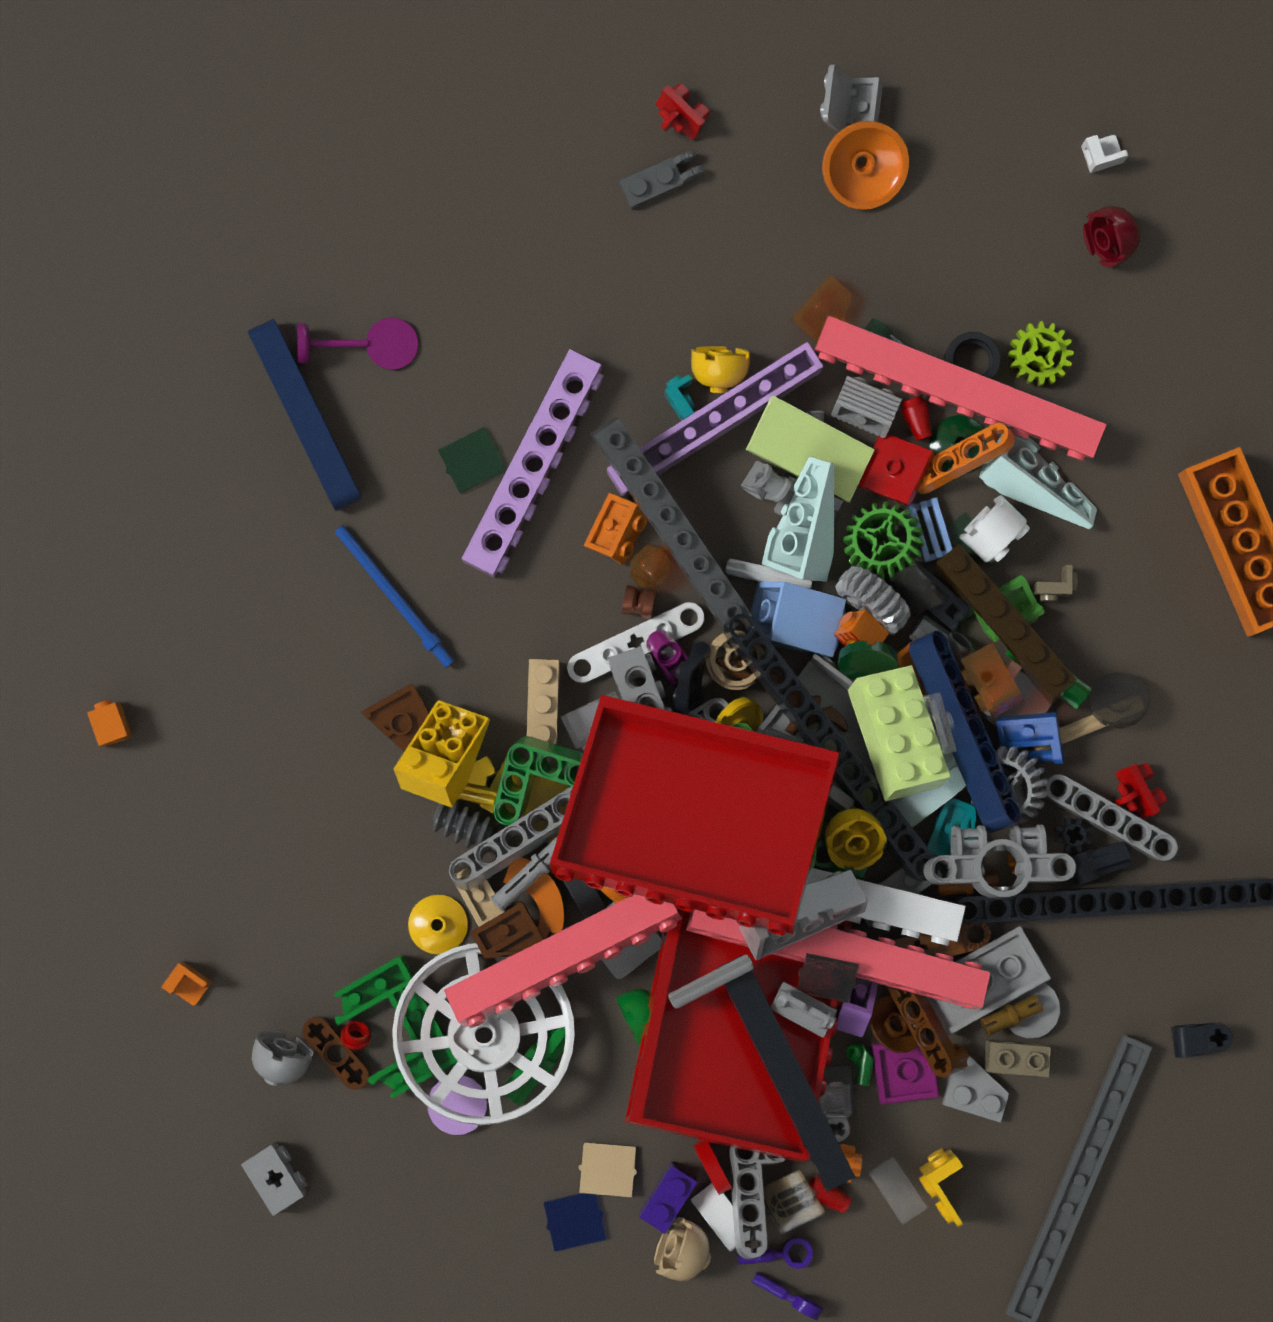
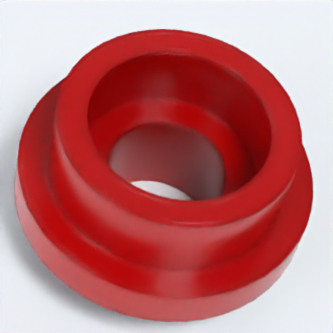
M352 1021L343 1027L340 1038L347 1048L361 1050L368 1046L371 1034L366 1024L360 1021Z

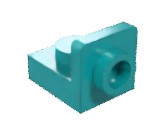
M680 374L666 383L668 388L664 391L665 398L681 421L694 414L692 409L695 408L692 399L686 392L684 394L680 392L692 384L690 374L682 377Z

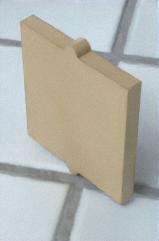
M584 1143L582 1165H579V1170L581 1171L579 1193L632 1197L633 1178L637 1174V1170L634 1169L636 1147Z

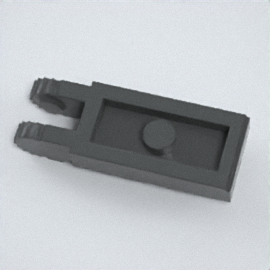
M686 151L674 159L671 157L620 180L619 185L630 209L637 208L683 187L685 183L704 174L701 166L694 167L680 175L677 167L689 163L696 158L695 151Z

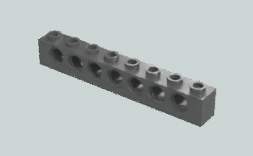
M613 417L590 433V436L720 627L723 629L725 622L737 614L744 613L752 617V614L620 419ZM735 621L733 623V629L742 624V622Z

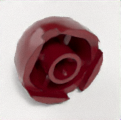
M1107 206L1086 216L1089 218L1088 222L1083 224L1084 241L1089 253L1095 255L1096 252L1101 259L1098 262L1099 264L1110 268L1132 257L1139 246L1140 229L1137 220L1131 213L1121 207Z

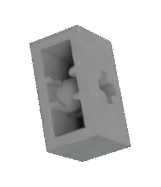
M276 1141L241 1164L272 1216L304 1197L307 1193L305 1187L308 1186L301 1172H295L289 1162L292 1159L287 1149L283 1145L278 1146ZM273 1171L283 1174L280 1182L278 1180L274 1182L271 1180L270 1177L274 1174Z

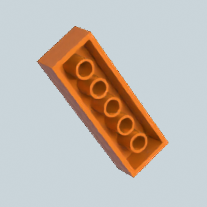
M1238 447L1186 468L1178 476L1247 637L1273 627V522L1243 452Z

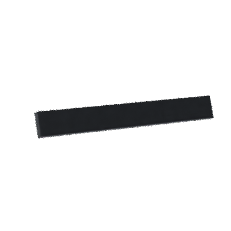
M751 970L724 984L826 1192L855 1178L753 971Z

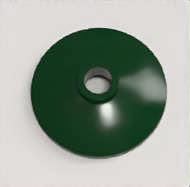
M956 415L948 417L934 428L930 437L929 448L936 455L955 445L957 438L966 439L983 430V427L974 419L966 416ZM976 445L970 448L967 454L968 458H974L979 453V446ZM949 459L944 462L942 469L949 471L953 467L954 460Z

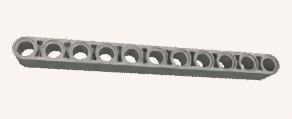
M714 698L691 711L688 716L715 722L716 720L712 719L710 714L715 710L722 711L728 703L724 699ZM571 786L452 861L449 866V875L457 888L461 890L474 888L509 866L515 860L527 855L557 836L564 815L559 813V809L561 806L568 804L573 787ZM539 820H545L549 823L548 827L543 831L533 829L534 824ZM520 836L523 838V841L518 847L508 846V841L511 837ZM488 852L497 853V858L492 863H484L482 861L483 856ZM460 869H471V874L467 879L460 880L457 878V873Z

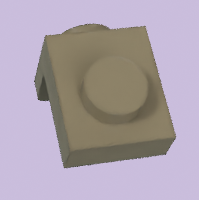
M1065 565L1062 567V582L1034 583L1032 585L1034 597H1040L1041 602H1058V597H1069L1073 594V590L1077 589V572H1073L1072 565Z

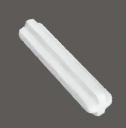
M730 558L727 561L725 570L727 575L758 582H788L811 589L812 580H802L767 566Z

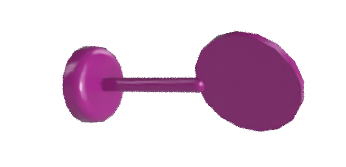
M393 317L381 319L371 327L367 333L366 340H309V326L306 323H297L298 364H305L309 361L310 347H366L367 354L373 363L388 370L404 368L412 362L417 354L419 344L417 334L411 325L402 319Z

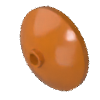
M877 121L856 122L839 131L827 146L822 163L824 182L829 192L845 206L861 210L876 208L890 201L902 188L908 174L909 155L903 139L891 127ZM864 156L863 164L857 165V159Z

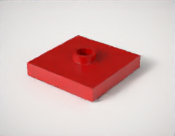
M889 434L885 438L879 436L873 447L875 450L858 487L910 507L935 454L931 450Z

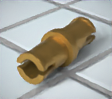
M1033 994L1031 997L1013 1005L1008 1003L1003 1006L1004 1009L981 1018L982 1027L995 1023L984 1030L986 1035L989 1037L1011 1025L1012 1027H1017L1020 1025V1021L1042 1013L1041 1003L1029 1008V1006L1039 1001L1038 997Z

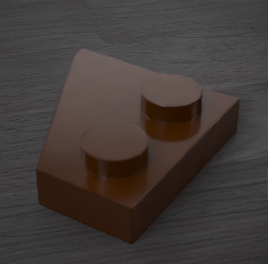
M523 901L470 932L485 959L510 957L544 940L542 933Z

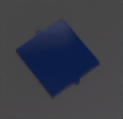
M579 1193L544 1202L548 1220L546 1229L550 1230L554 1251L606 1240L601 1219L603 1212L599 1210L596 1194Z

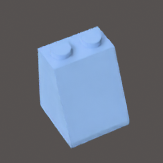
M757 582L750 613L752 614L751 618L773 646L811 655L817 654L820 657H833L839 644V640L834 634L840 626V619L846 613V599L788 582Z

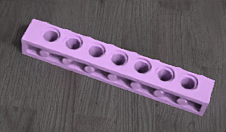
M569 349L461 558L464 563L494 578L498 572L501 574L504 572L510 560L506 556L510 547H517L523 535V531L520 528L524 520H531L537 507L533 503L538 493L543 495L549 485L550 479L546 478L551 468L557 469L564 455L560 450L564 442H571L577 430L574 423L578 415L581 417L585 415L591 402L587 400L591 390L597 391L603 380L604 375L600 374L601 364ZM574 380L583 384V389L576 394L570 393L566 388L568 383ZM564 406L569 409L570 414L566 419L559 420L554 417V410L557 407ZM546 432H551L557 437L555 443L550 446H545L540 442V437ZM530 459H540L543 462L542 468L537 472L529 471L526 465ZM519 484H524L530 489L529 494L524 498H517L513 495L514 488ZM506 510H511L516 514L515 521L509 525L503 524L499 520L501 513ZM493 536L502 539V546L496 551L486 548L487 540Z

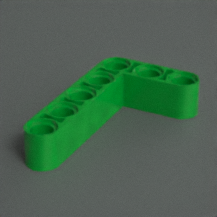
M521 737L510 747L507 753L493 813L495 819L503 825H510L525 813L535 775L573 787L577 775L575 766L580 765L583 753L534 737ZM519 747L528 750L530 754L529 759L521 756ZM547 756L554 757L558 762V767H552L547 761ZM512 775L520 777L523 786L516 785L512 780ZM505 803L512 804L515 807L516 813L508 812Z

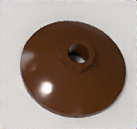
M885 996L879 999L873 1006L870 1018V1026L874 1036L881 1045L892 1052L908 1053L918 1047V1044L892 996ZM911 1004V1008H912L913 1013H914L916 1016H919L918 1011H917V1010L915 1009V1007Z

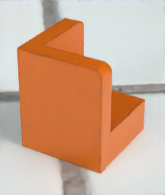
M183 961L176 965L161 988L169 994L176 993L189 1004L195 1006L210 987L212 981Z

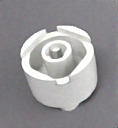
M1002 495L993 500L996 505L992 509L986 506L964 529L967 533L961 534L959 537L985 563L988 561L992 563L994 560L1000 561L1010 550L1007 545L1015 538L1017 540L1022 538L1030 529L1026 524L1027 519Z

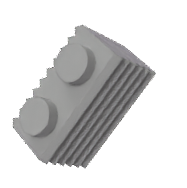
M847 376L831 416L836 417L838 420L842 419L843 422H848V424H853L854 427L858 426L859 429L869 431L871 434L874 433L876 436L885 438L902 398L897 397L889 389H879L869 385L863 378Z

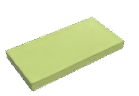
M775 396L770 397L746 448L747 451L796 477H799L809 456L834 463V496L846 503H850L875 450Z

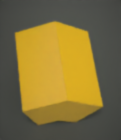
M488 756L474 763L468 784L488 787L489 778L497 774Z

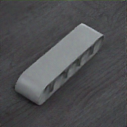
M1049 776L1046 778L1048 784L1041 787L1048 792L1045 798L1051 803L1078 818H1082L1083 821L1115 839L1124 841L1126 845L1153 860H1170L1177 853V842L1171 835L1066 776ZM1054 780L1060 781L1063 785V793L1059 797L1054 796L1050 792V784ZM1080 795H1085L1089 800V808L1084 812L1080 811L1076 806V800ZM1107 809L1115 814V822L1111 826H1107L1102 820V815ZM1133 824L1138 825L1142 833L1137 841L1132 840L1128 832ZM1159 839H1163L1168 847L1167 852L1162 856L1155 851V844Z

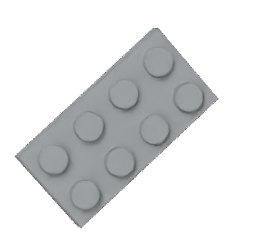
M1021 926L956 961V963L963 965L965 961L982 965V970L990 972L983 1008L973 1010L937 999L927 998L947 1035L950 1036L1049 981L1051 978Z

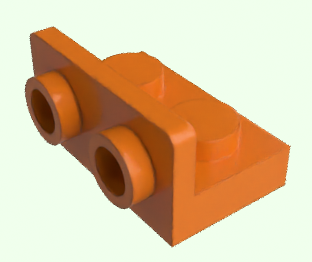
M609 493L583 546L624 565L634 551V544L640 532L644 530L647 518L636 503Z

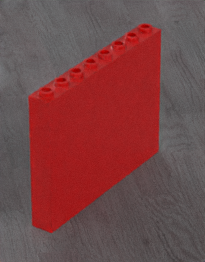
M601 695L550 860L551 872L555 874V877L563 881L571 882L573 879L584 881L591 888L603 889L604 886L615 889L616 893L626 897H632L635 894L645 897L647 901L661 905L664 902L675 904L676 908L685 912L698 910L706 912V915L713 919L724 920L725 917L737 920L739 925L754 928L755 925L765 927L767 931L775 935L793 934L837 771L839 752Z
M679 910L682 919L677 921L676 927L663 932L649 999V1009L651 1011L649 1022L645 1024L640 1042L624 1123L797 1162L808 1161L809 1155L724 985L680 1008L673 1007L668 995L744 954L750 957L754 965L752 971L770 1007L782 983L785 982L803 992L800 987L801 985L805 994L836 1010V1006L839 1007L842 1002L841 997L843 994L840 992L843 993V989H839L840 985L838 987L837 985L841 982V979L838 978L843 974L841 973L839 976L835 974L830 975L832 970H827L822 975L826 970L823 969L816 978L819 980L817 982L818 989L822 988L821 982L840 992L839 994L833 992L837 994L835 996L831 992L822 994L823 996L818 995L833 989L830 987L828 989L823 984L827 991L815 992L811 986L814 983L813 979H811L812 977L806 978L810 976L806 974L817 970L816 967L810 969L814 967L813 965L810 967L805 966L809 964L774 954L755 960L748 947L687 931L690 912ZM846 920L837 924V930L849 933L852 922ZM804 985H809L808 989L812 991L807 993ZM773 1011L819 1103V1097L823 1096L826 1090L827 1079L823 1078L825 1066H829L831 1062L832 1048H829L831 1036H834L836 1033L838 1019L835 1020L831 1028H828L824 1038Z

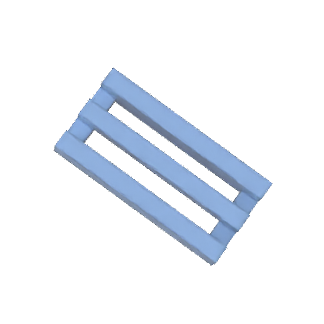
M937 497L919 502L918 504H911L910 507H907L911 512V518L917 517L918 519L916 511H922L934 551V554L929 555L924 535L919 537L924 540V546L920 547L924 563L940 559L950 552L952 546ZM928 507H932L945 551L940 550Z

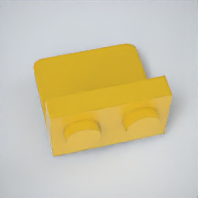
M941 1148L927 1157L929 1161L919 1167L923 1174L919 1180L932 1198L937 1196L939 1199L935 1205L948 1224L954 1222L959 1228L963 1223L938 1183L961 1169L963 1165L950 1149L944 1151Z

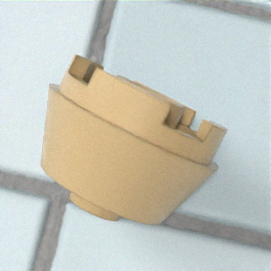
M734 631L739 636L745 634L743 631ZM724 633L716 637L710 644L709 657L706 659L707 669L713 680L720 686L731 690H742L756 683L754 682L756 676L752 671L745 669L747 667L746 663L727 640ZM755 644L751 648V654L755 659L762 660L764 650L761 646ZM716 658H724L725 665L729 670L745 672L751 675L746 679L737 678L717 664L715 660ZM731 659L741 661L743 666L741 668H738L736 665L731 666L729 661Z

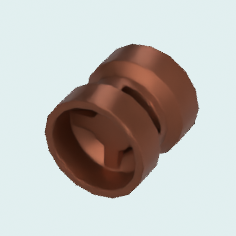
M627 585L622 614L631 615L637 613L642 618L651 619L656 590L646 589L642 591L638 590L636 586Z

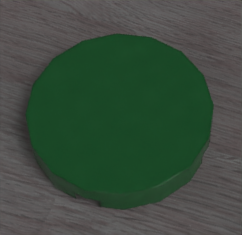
M857 641L841 649L838 667L845 676L856 680L859 677L898 669V655L891 646L877 641L875 645H867V641Z

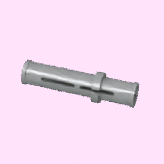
M557 836L538 855L536 853L532 855V860L494 896L490 897L491 901L501 911L504 912L543 874L547 875L551 871L550 860Z

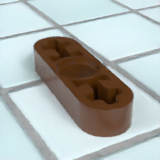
M316 1016L308 1019L302 1029L305 1040L347 1088L352 1090L363 1088L368 1083L367 1078L370 1077V1071L366 1064L353 1049L347 1048L342 1043L340 1034L325 1018ZM311 1023L314 1025L321 1023L324 1026L321 1032L326 1039L330 1034L335 1039L326 1043L323 1049H321L318 1044L324 1041L318 1035L314 1037L310 1035L312 1031ZM338 1044L343 1047L345 1055L341 1061L335 1062L329 1058L328 1049L331 1045ZM350 1056L354 1060V1062L349 1064L355 1071L361 1069L363 1071L361 1075L363 1081L361 1083L357 1080L352 1083L349 1080L351 1072L347 1068H344L342 1072L338 1069V1067L349 1060Z

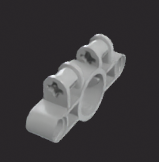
M1037 824L1035 828H1019L1018 825H1012L1009 840L998 839L987 842V833L983 825H978L977 828L960 829L959 826H953L951 829V855L931 858L924 865L923 872L927 881L932 884H972L980 894L988 898L999 899L1020 893L1028 883H1053L1069 880L1075 874L1076 864L1068 854H1047L1046 831L1042 824ZM964 838H972L973 840H964ZM991 848H993V851L1006 850L1016 860L1015 875H1017V879L1012 887L992 888L984 880L982 875H985L982 859ZM1056 860L1060 861L1064 867L1061 876L1057 875L1053 869ZM937 862H941L946 868V874L943 878L935 874L934 868Z

